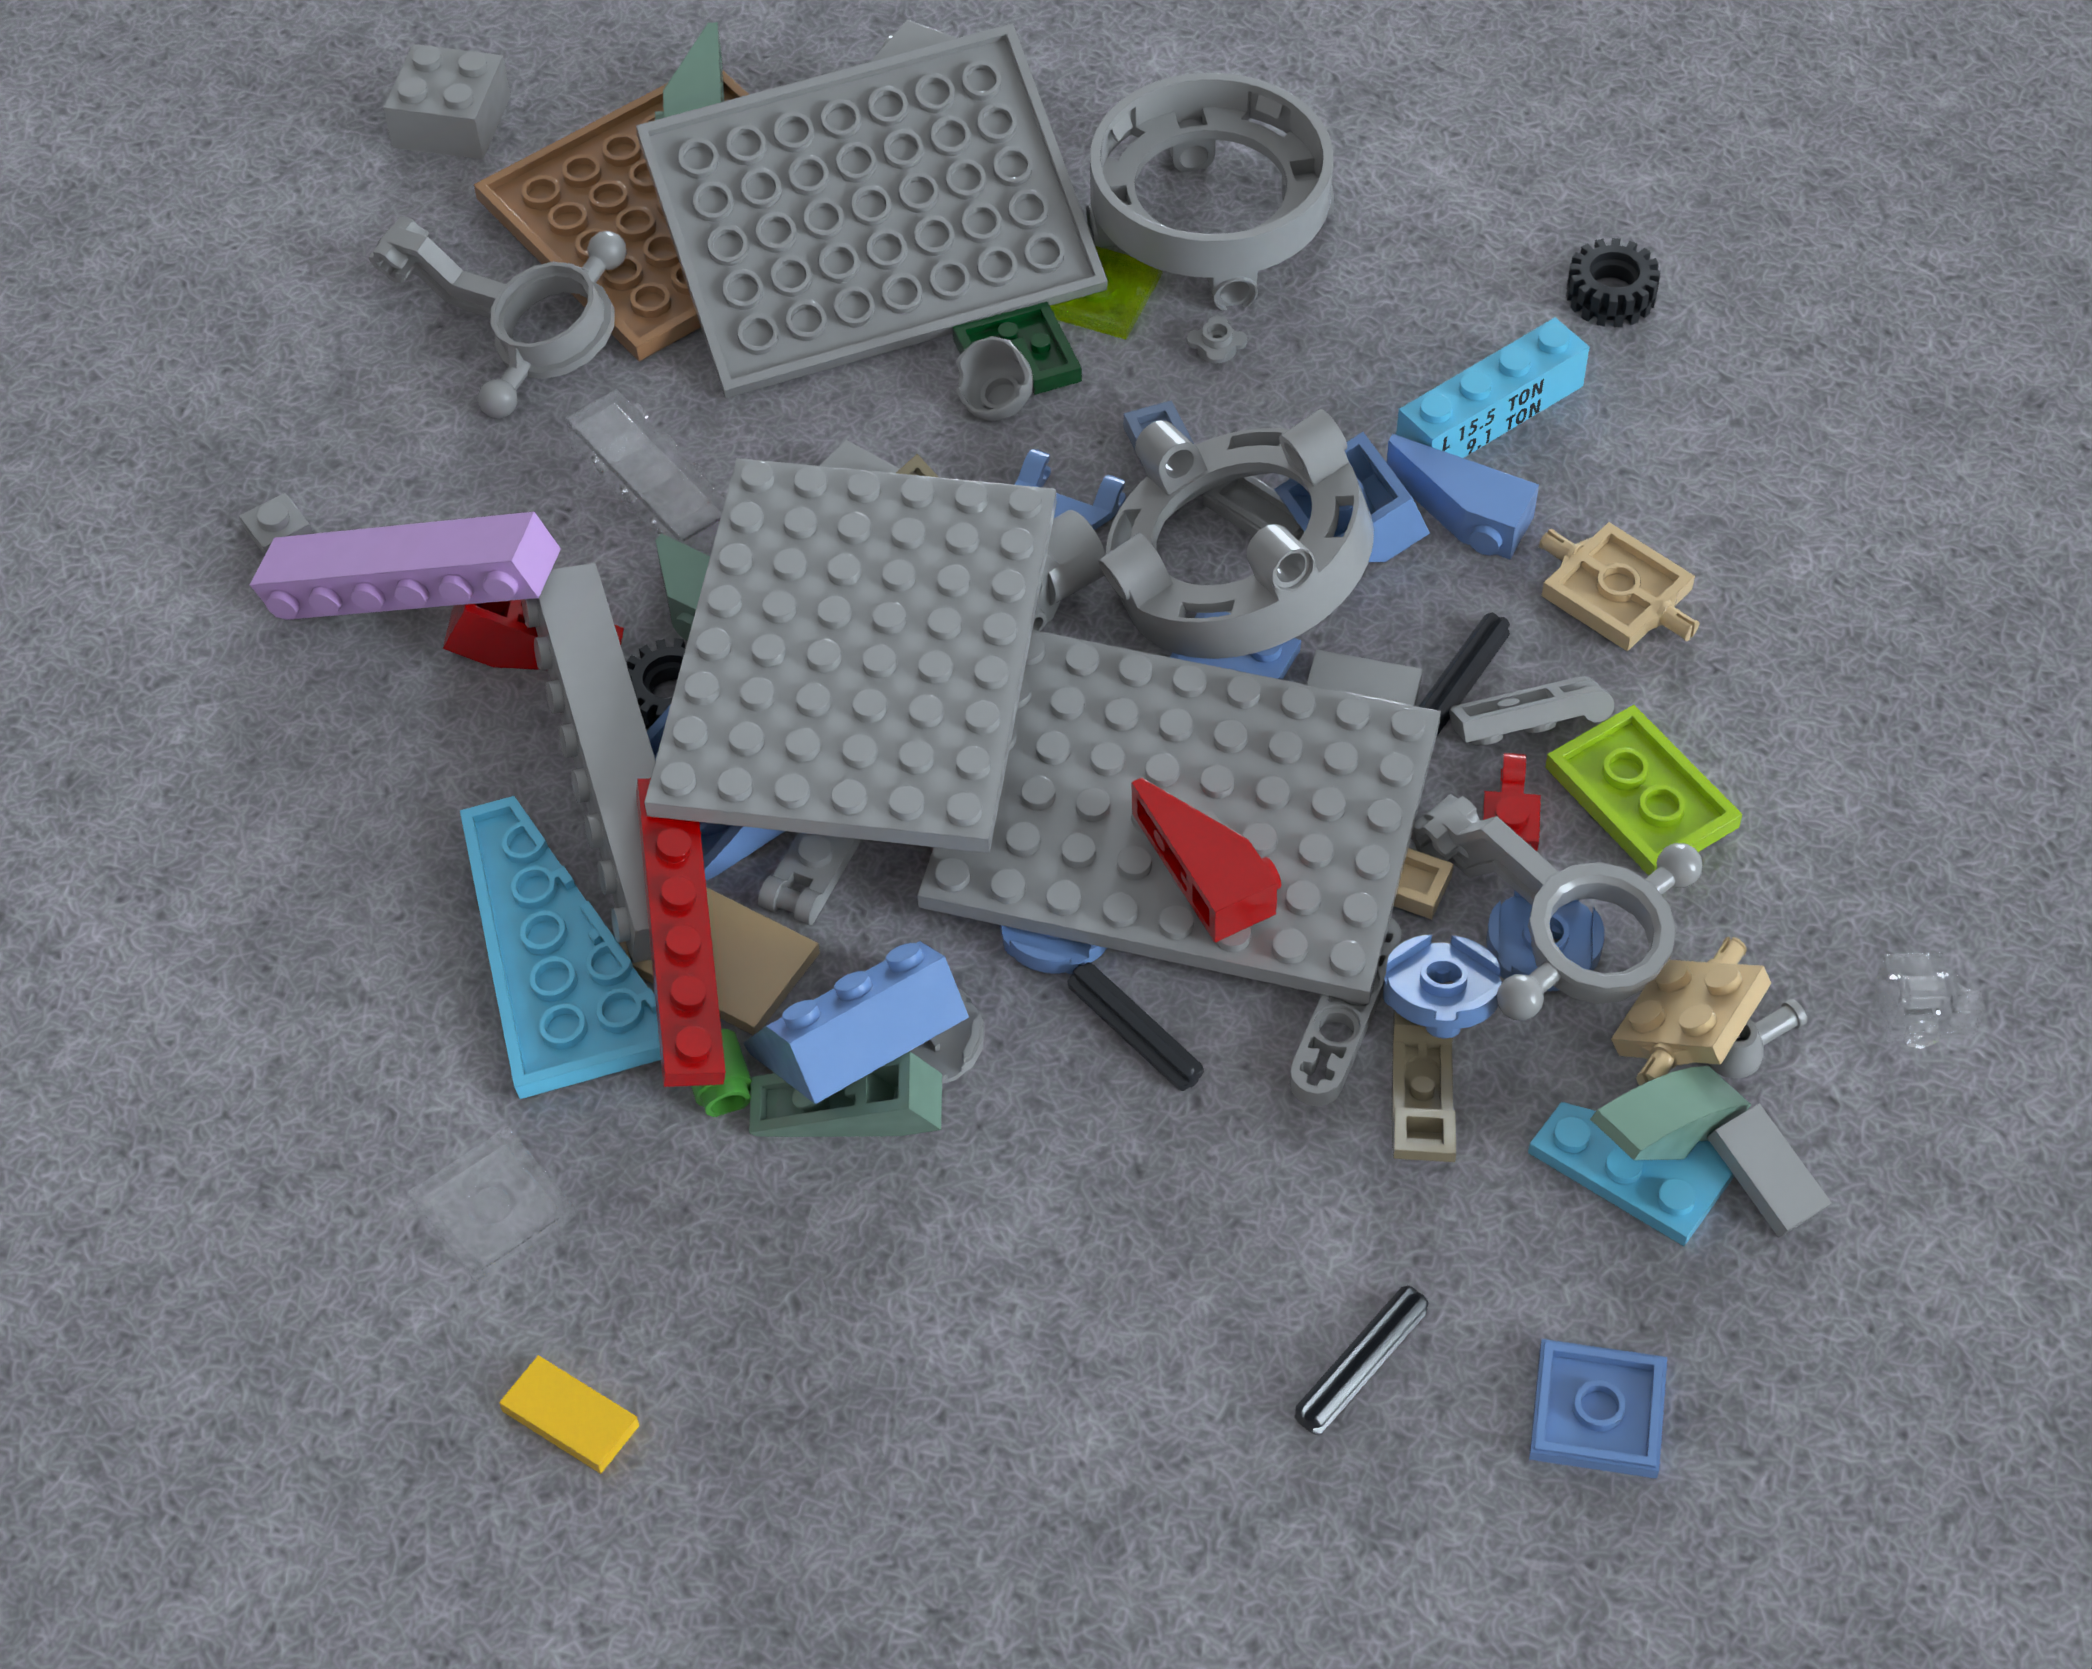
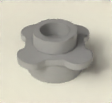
M1214 316L1209 318L1208 322L1201 329L1192 330L1188 333L1187 344L1191 348H1197V353L1203 360L1210 363H1224L1235 356L1237 349L1246 347L1247 335L1242 331L1234 330L1226 318Z

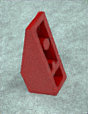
M522 600L454 605L443 649L494 668L539 670L534 651V638H538L535 627L527 628L525 624ZM615 625L621 645L624 628Z
M1142 777L1131 782L1132 815L1215 943L1276 915L1277 890L1281 888V879L1274 863L1269 857L1261 858L1249 839Z

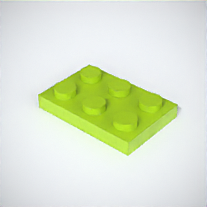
M1634 704L1547 754L1545 768L1648 876L1657 869V858L1665 847L1673 843H1686L1699 852L1740 827L1743 814Z

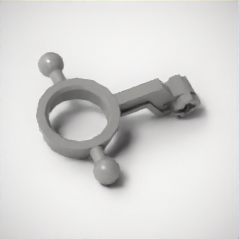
M400 216L395 224L388 228L378 241L377 247L369 256V260L375 269L383 272L390 280L396 283H403L410 273L417 275L445 302L490 318V324L495 332V347L507 369L500 379H492L483 384L477 397L482 412L490 418H505L514 412L518 403L516 391L526 377L547 379L566 375L588 363L606 345L614 329L615 308L604 288L596 282L605 270L616 269L624 262L627 251L624 240L615 232H598L590 239L587 247L589 259L582 268L572 263H545L523 271L505 284L463 271L432 239L427 237L429 234L427 230L417 225L413 219ZM564 292L580 294L588 299L581 317L568 330L559 335L536 343H522L513 340V331L520 316L538 301L550 295Z
M1451 794L1415 821L1411 835L1416 851L1445 861L1449 860L1470 878L1495 872L1532 905L1528 928L1538 968L1529 975L1515 974L1506 978L1497 991L1498 1007L1502 1013L1512 1020L1521 1021L1528 1020L1539 1012L1543 1006V994L1552 986L1571 998L1595 1004L1623 1001L1642 991L1645 985L1654 980L1670 960L1673 951L1676 926L1670 905L1662 895L1671 887L1686 888L1694 884L1700 877L1703 867L1701 856L1695 848L1686 843H1673L1662 850L1657 858V869L1646 879L1628 868L1602 862L1572 865L1559 872L1497 816L1480 820L1476 807L1463 795L1460 798H1456ZM1597 899L1614 903L1634 915L1642 925L1649 944L1648 954L1641 963L1621 972L1600 973L1583 969L1566 958L1554 943L1549 925L1550 919L1558 908L1574 900Z

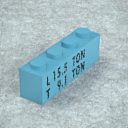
M1555 317L1399 408L1396 435L1464 458L1583 387L1590 346Z

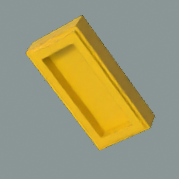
M539 1355L499 1402L502 1412L600 1474L640 1426L637 1416Z

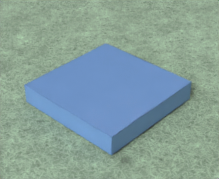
M1542 1339L1539 1351L1529 1460L1657 1479L1660 1467L1667 1357Z

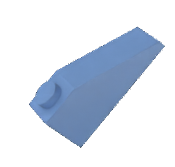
M1396 434L1391 435L1388 441L1386 463L1409 494L1462 543L1471 545L1474 550L1483 555L1496 554L1511 559L1534 518L1539 484Z

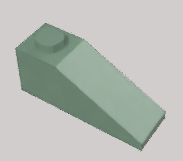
M718 22L707 23L664 88L663 111H655V120L724 102L723 67Z
M911 1051L817 1104H814L775 1073L751 1077L749 1133L753 1136H905L941 1130L942 1073Z

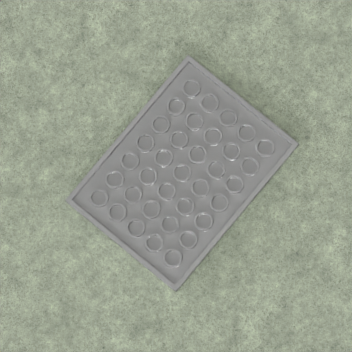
M1013 23L636 125L637 137L725 398L953 334L952 327L1046 301L1052 306L1107 289L1108 280Z
M737 458L644 803L647 816L990 853L1057 504L1056 489Z
M1032 630L990 853L934 847L917 895L919 908L1369 1004L1440 724L1441 711ZM1142 777L1249 839L1261 858L1269 857L1274 863L1281 879V888L1277 890L1276 915L1215 943L1132 815L1131 782Z

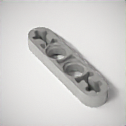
M1390 918L1369 1004L1321 994L1292 1061L1289 1084L1291 1091L1299 1101L1306 1105H1328L1337 1099L1343 1089L1383 994L1388 957L1401 944L1402 932L1399 924L1393 918ZM1338 1022L1348 1026L1352 1031V1036L1342 1042H1332L1324 1038L1320 1030L1328 1023ZM1320 1055L1329 1058L1326 1066V1079H1321L1317 1086L1307 1083L1308 1075H1313L1317 1068Z

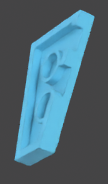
M1561 1102L1530 1142L1528 1153L1682 1246H1685L1735 1177L1711 1142L1698 1141L1686 1158L1682 1160H1633L1590 1120L1596 1112L1595 1110Z

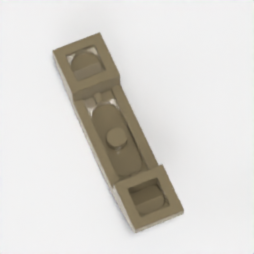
M1393 1010L1391 1092L1393 1158L1455 1162L1456 1113L1453 1110V1037L1445 1039L1434 1037L1427 1032L1425 1026H1420L1405 1019L1395 1010Z

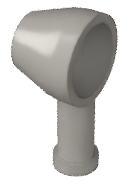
M1789 999L1782 1003L1780 1009L1755 1024L1749 1019L1739 1035L1745 1041H1735L1721 1065H1708L1716 1073L1728 1078H1744L1752 1075L1762 1063L1764 1045L1792 1028L1796 1027L1798 1029L1807 1023L1804 1009L1796 1000Z

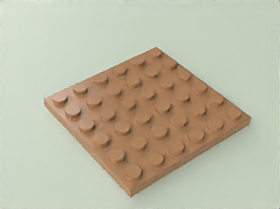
M723 71L724 101L750 95ZM668 83L474 184L477 200L541 264L562 262L572 263L582 268L589 259L587 247L590 239L598 232L612 231L624 240L627 251L624 262L616 269L605 270L596 283L604 288L615 308V323L611 334L638 361L647 358L701 328L636 133V125L654 121L655 111H663V90ZM571 293L584 307H586L588 302L587 298L580 294Z

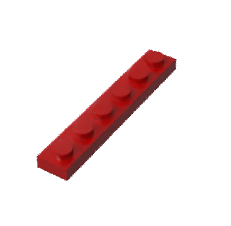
M637 778L636 795L663 1087L724 1085L726 1070L700 822L647 816L644 802L651 778Z

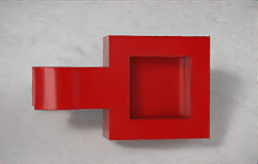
M1504 753L1500 792L1484 791L1482 820L1497 816L1535 851H1538L1541 795L1524 794L1526 754Z

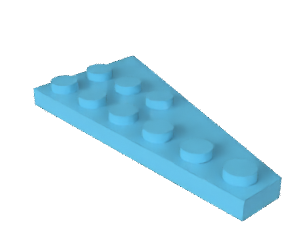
M515 796L460 810L514 1088L519 1099L661 1060L654 992L651 988L647 987L637 973L630 958L616 941L590 902L586 901L577 888L574 879L552 853L546 840Z

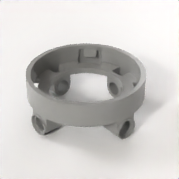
M1195 73L1170 77L1146 85L1132 92L1111 108L1098 125L1092 139L1090 148V205L1086 206V220L1090 234L1094 235L1095 248L1118 246L1131 257L1154 268L1184 276L1207 278L1214 303L1222 311L1227 310L1226 306L1243 304V307H1249L1258 295V271L1279 264L1303 249L1319 232L1326 217L1334 213V192L1332 186L1334 158L1330 136L1320 118L1302 100L1278 86L1259 79L1227 73ZM1252 118L1255 120L1262 121L1284 131L1287 134L1283 138L1274 131L1262 125L1248 121V119ZM1128 136L1138 137L1125 149L1118 161L1108 157L1113 149ZM1216 140L1239 143L1260 152L1270 159L1282 174L1281 190L1283 202L1279 209L1268 220L1255 228L1234 233L1202 234L1168 228L1145 211L1135 191L1136 180L1142 168L1160 152L1169 148L1173 164L1181 172L1204 169L1209 167L1215 158Z
M1318 409L1291 429L1258 428L1242 430L1211 438L1196 445L1168 421H1156L1143 429L1137 438L1135 451L1137 457L1141 460L1147 477L1139 483L1120 507L1109 531L1106 555L1099 559L1098 563L1107 581L1119 595L1133 625L1150 642L1172 653L1195 658L1220 659L1253 654L1285 643L1314 627L1330 615L1353 591L1361 579L1372 553L1374 527L1362 490L1345 453L1347 449L1346 439L1336 422L1325 410ZM1276 473L1297 481L1309 492L1312 500L1311 517L1300 540L1294 537L1285 527L1278 524L1268 525L1260 529L1252 537L1247 547V559L1254 575L1246 579L1220 585L1186 583L1168 574L1161 557L1156 551L1160 530L1172 514L1199 495L1227 482L1259 474ZM1352 505V516L1344 536L1334 537L1339 519V506ZM1232 610L1230 615L1220 617L1184 618L1186 611L1215 613Z

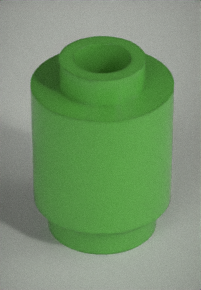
M721 1028L726 1070L724 1085L691 1086L696 1103L704 1107L706 1114L711 1117L744 1109L750 1103L751 1096L749 1092L752 1080L737 1035L729 1029Z

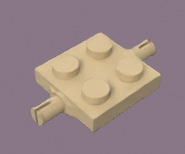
M1608 522L1593 537L1576 544L1561 536L1552 528L1541 538L1539 548L1544 549L1562 561L1560 568L1544 582L1542 597L1627 652L1647 632L1661 625L1679 635L1685 641H1689L1690 637H1693L1696 633L1699 621L1692 619L1675 608L1692 590L1695 576L1615 525Z
M1726 937L1714 958L1708 962L1669 960L1657 977L1647 983L1611 1038L1619 1056L1645 1058L1648 1060L1641 1072L1637 1074L1636 1080L1639 1085L1668 1074L1671 1068H1675L1677 1065L1690 1063L1721 1065L1771 985L1764 966L1738 964L1747 951L1745 944L1735 937H1732L1731 940L1730 937Z

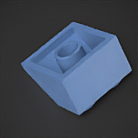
M1361 432L1347 441L1345 453L1354 470L1373 521L1374 541L1369 562H1386L1430 534L1412 496L1365 433ZM1290 478L1275 488V491L1303 532H1305L1311 517V496L1300 483ZM1352 505L1339 506V519L1334 537L1344 536L1352 516Z

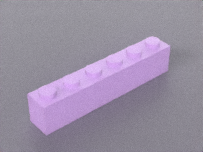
M535 512L276 537L267 550L250 586L275 617L286 620L539 598L561 548Z

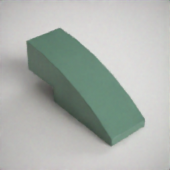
M1698 1066L1674 1071L1650 1080L1599 1108L1590 1120L1633 1160H1682L1686 1158L1698 1141H1709L1707 1137L1714 1130L1746 1112L1751 1104L1710 1066Z

